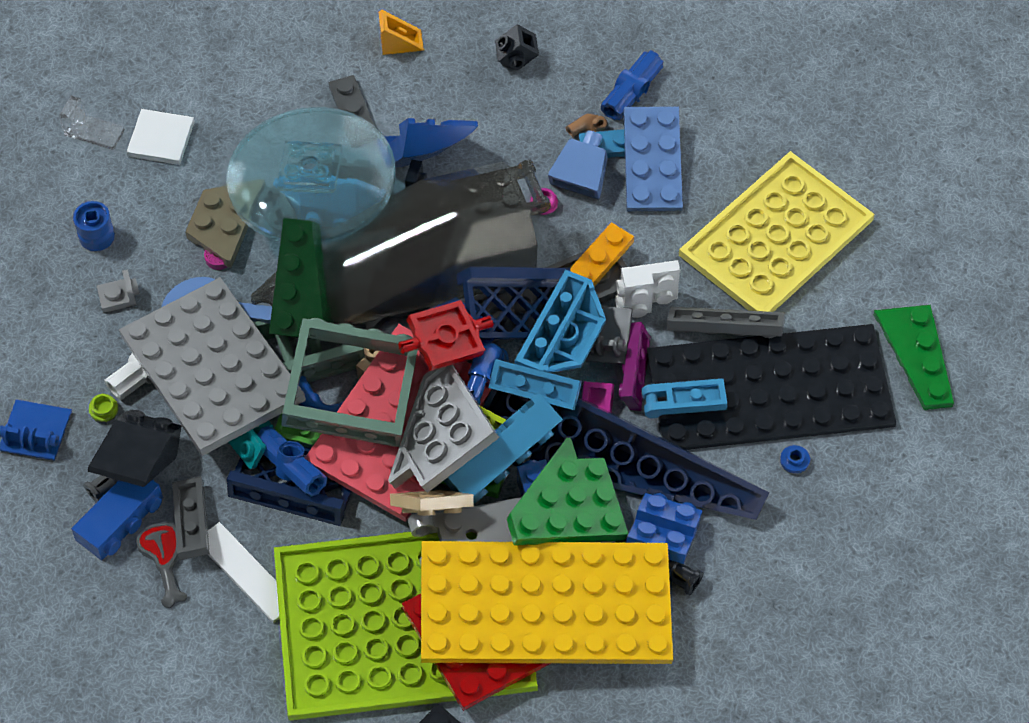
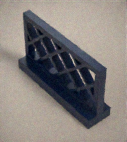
M469 267L457 273L458 285H463L466 310L474 320H477L480 315L482 317L491 316L485 310L491 301L502 311L496 320L491 316L493 327L489 328L486 332H479L480 340H526L531 330L524 323L530 315L537 321L540 314L535 310L540 302L546 305L549 300L546 294L550 289H555L565 269L570 271V268ZM473 289H480L487 296L482 305L474 299ZM500 289H505L513 297L507 305L496 296ZM525 289H529L537 297L532 305L521 296ZM516 301L527 311L521 320L510 310ZM505 315L516 325L511 332H507L499 324Z
M304 447L305 457L311 448ZM264 454L257 465L259 474L254 476L243 474V470L247 469L248 466L240 458L235 470H231L226 479L228 497L340 527L344 519V511L353 493L333 481L326 484L319 494L310 497L293 481L273 482L270 480V477L276 475V467L267 471L264 470L261 463L269 460ZM338 487L343 493L341 499L330 497L326 494V492Z

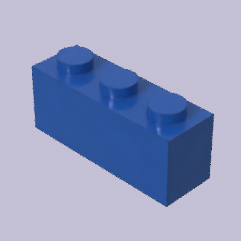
M118 480L71 528L75 541L101 561L107 555L115 554L128 533L134 534L141 526L142 519L149 512L154 513L160 507L163 498L160 485L154 480L150 481L145 487Z

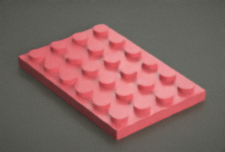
M398 324L392 332V335L406 334L413 338L412 331L401 324ZM419 350L417 352L401 440L423 376L430 371ZM379 351L337 413L395 423L407 356ZM462 361L453 364L467 386L470 378L468 371L471 363ZM486 382L480 403L481 407L484 406L491 391V388H488L489 382ZM322 433L305 457L326 477L404 522L407 521L411 513H402V508L390 506V494L425 491L420 486L415 475L396 489L389 483L388 479L399 447Z

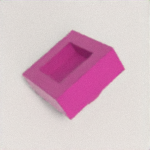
M584 381L582 399L612 413L614 384Z

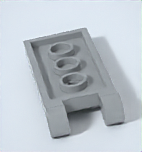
M522 497L462 508V513L440 512L430 516H420L416 513L408 518L411 534L414 537H423L431 533H437L439 541L513 542L506 519ZM473 532L477 538L470 540L466 537V533Z

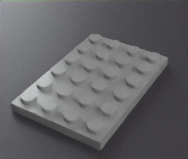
M221 277L119 329L122 339L202 456L283 413L291 374ZM299 385L294 405H298L306 400L305 394Z

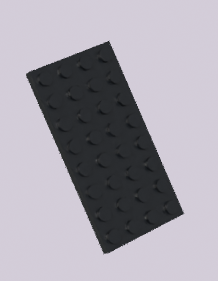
M874 324L783 333L782 336H775L773 338L754 336L647 348L652 384L724 379L727 410L667 414L658 417L661 438L685 450L896 427V418ZM659 397L658 402L666 401V397Z

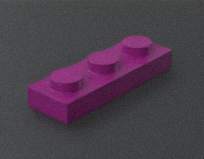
M642 322L631 323L626 362L622 364L623 383L619 385L620 399L625 402L629 410L634 411L642 410L643 397L641 389L645 386L648 362L647 348L650 346L651 338Z

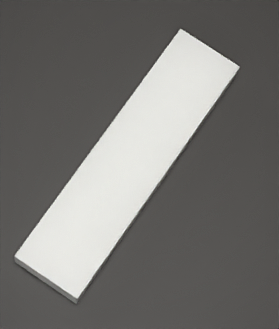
M218 522L208 530L210 551L208 555L274 624L280 619L276 580Z

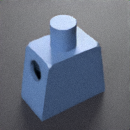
M588 130L583 142L569 139L548 173L550 184L599 200L608 160L606 150L599 147L602 135Z

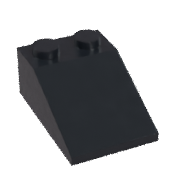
M139 410L126 411L114 421L90 462L88 472L145 487L176 459L182 426L172 423V420L168 418L145 416L144 412Z

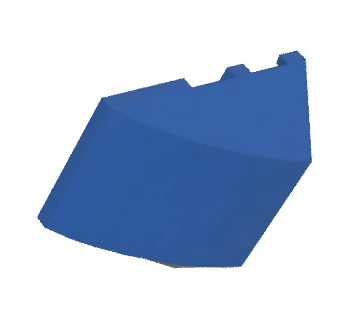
M407 118L399 124L400 136H382L374 144L386 169L410 165L411 160L423 161L450 148L470 135L478 127V122L447 120L441 122L440 125H435V119H428L423 123H415V118Z

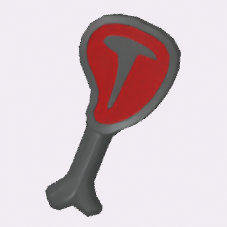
M166 522L144 528L136 537L137 548L143 556L155 562L165 589V595L161 603L164 607L171 608L175 602L185 601L187 598L186 593L177 589L173 575V567L179 559L177 555L175 525Z

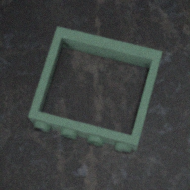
M303 318L282 413V426L399 447L418 349L402 354L398 343L412 339V337L406 334H386L379 329H359L347 323L339 325L327 323L319 318ZM308 338L407 356L395 423L294 405Z

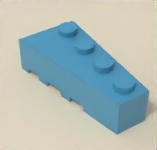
M540 392L537 393L495 430L500 438L443 481L452 491L473 494L475 504L488 493L485 487L490 482L494 481L498 484L510 473L507 468L515 461L519 465L532 454L529 449L538 442L542 445L552 437L554 433L551 429L563 419Z

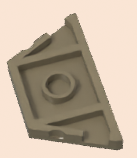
M264 180L203 190L185 231L187 239L196 245L202 246L204 251L206 250L210 254L214 253L223 260L225 266L232 268L259 203L260 195L265 186Z

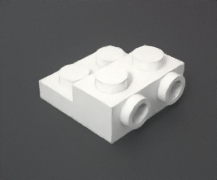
M678 260L621 268V280H616L618 294L615 296L616 307L632 308V317L640 318L647 313H652V303L657 302L664 305L677 299L680 277Z

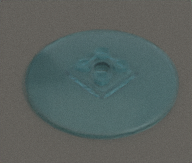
M309 107L278 114L252 129L234 150L227 168L226 179L228 194L233 208L238 216L259 234L280 241L283 218L310 220L320 224L322 243H326L355 233L370 223L382 211L390 199L394 188L396 168L393 152L388 141L370 122L344 110ZM308 163L316 164L313 169L303 168Z

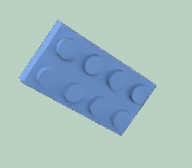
M624 107L627 212L682 211L679 107Z

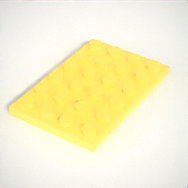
M790 151L679 249V256L748 311L774 312L874 220L875 214Z

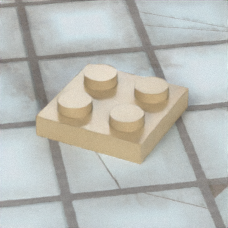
M430 490L428 493L426 491L390 494V506L402 508V513H417L420 516L436 515L435 511L443 510L444 513H462V507H474L473 494Z

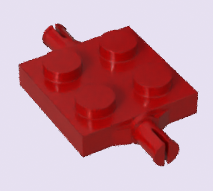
M462 300L409 315L406 321L412 331L413 338L400 341L398 346L402 354L418 349L423 355L429 370H436L482 356L485 348L480 340L479 331L492 328L493 320H491L489 315L474 320L467 312Z

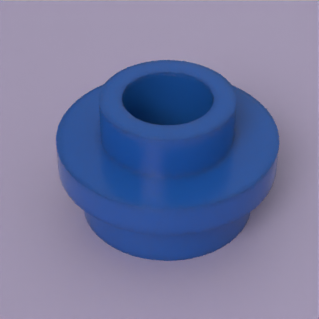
M791 445L782 451L780 463L788 472L801 473L808 468L810 455L803 447ZM797 455L800 457V460H793L791 456Z

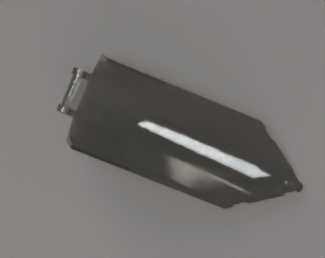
M524 160L514 167L502 161L420 180L321 233L324 257L323 268L327 282V302L330 308L329 319L334 320V324L337 325L342 323L354 325L442 304L454 297L463 299V285H458L456 274L469 267L537 268L538 245L531 216L547 212L551 208V203L542 192L535 175L536 168L533 161ZM525 179L533 198L532 202H526L517 180ZM276 272L251 294L252 304L267 303L272 306ZM473 289L474 296L484 294L480 289Z

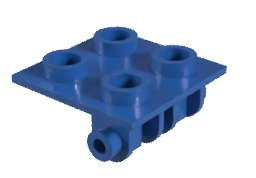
M15 400L8 423L5 426H0V437H2L0 451L55 461L72 409Z

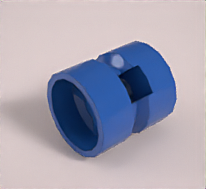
M88 201L76 208L73 214V221L81 245L90 251H101L108 248L115 238L108 208L98 201Z

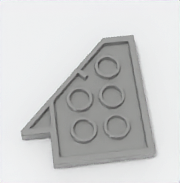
M453 364L429 371L423 376L388 479L395 489L415 475L420 486L428 493L500 438Z

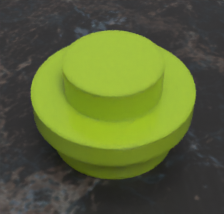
M108 394L96 395L89 404L90 416L98 422L112 420L118 413L117 401Z

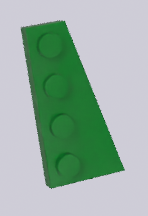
M931 305L874 310L873 315L877 323L879 322L886 340L895 352L900 366L903 367L908 381L923 409L953 407V396Z

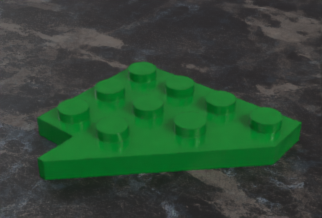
M571 438L565 439L506 519L514 545H536L546 542L624 541L629 534L605 459H577Z

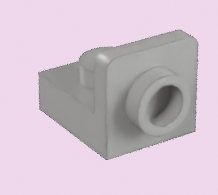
M128 269L122 271L124 279L97 285L103 313L137 305L135 295L140 293L136 278L130 279Z

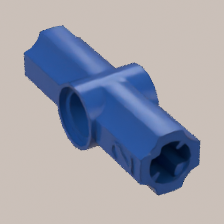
M652 50L649 52L644 51L629 70L624 69L620 73L614 89L601 103V111L605 116L614 121L621 120L624 116V107H631L635 101L640 102L639 98L641 95L648 92L651 81L663 68L664 61L661 60L656 52Z
M270 426L260 429L257 435L266 445L264 455L276 465V475L282 480L293 481L310 497L319 494L327 484V477L310 461L305 459L304 447L298 442L287 441Z

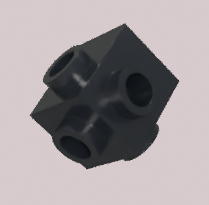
M518 24L495 40L498 62L513 70L521 69L539 55L536 34Z

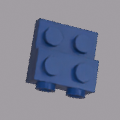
M645 493L626 543H668V559L684 564L697 533L703 511L696 509L689 502L680 504L668 500L661 493L653 495Z

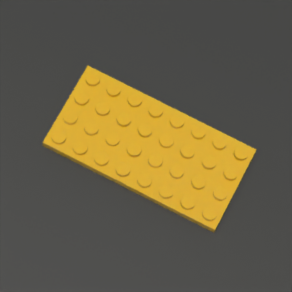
M421 542V663L672 664L673 662L668 543L546 542L536 545H514L513 542Z

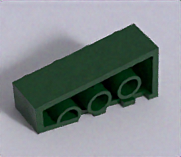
M283 218L269 334L299 338L303 318H319L330 323V308L326 293L327 282L323 268L324 257L320 224L316 222Z

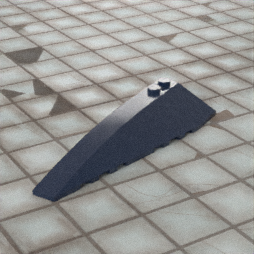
M491 389L483 408L507 420L530 399ZM578 397L575 410L550 404L563 420L551 429L554 435L545 443L540 445L537 442L529 449L532 452L529 460L540 461L546 459L548 463L565 439L571 438L577 459H605L614 489L645 495V493L652 495L661 493L668 500L674 502H689L696 507L757 520L770 493ZM516 461L512 463V465H514V466H516V467L523 464V462H522L521 464L518 465V463H517Z

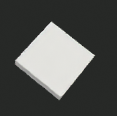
M141 109L127 149V156L180 165L195 123L194 117Z

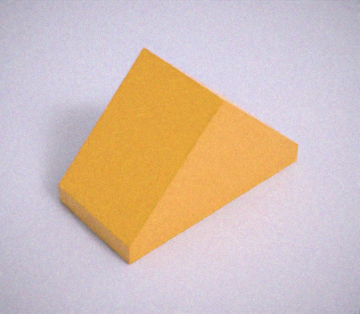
M384 10L378 12L383 55L424 50L421 29Z

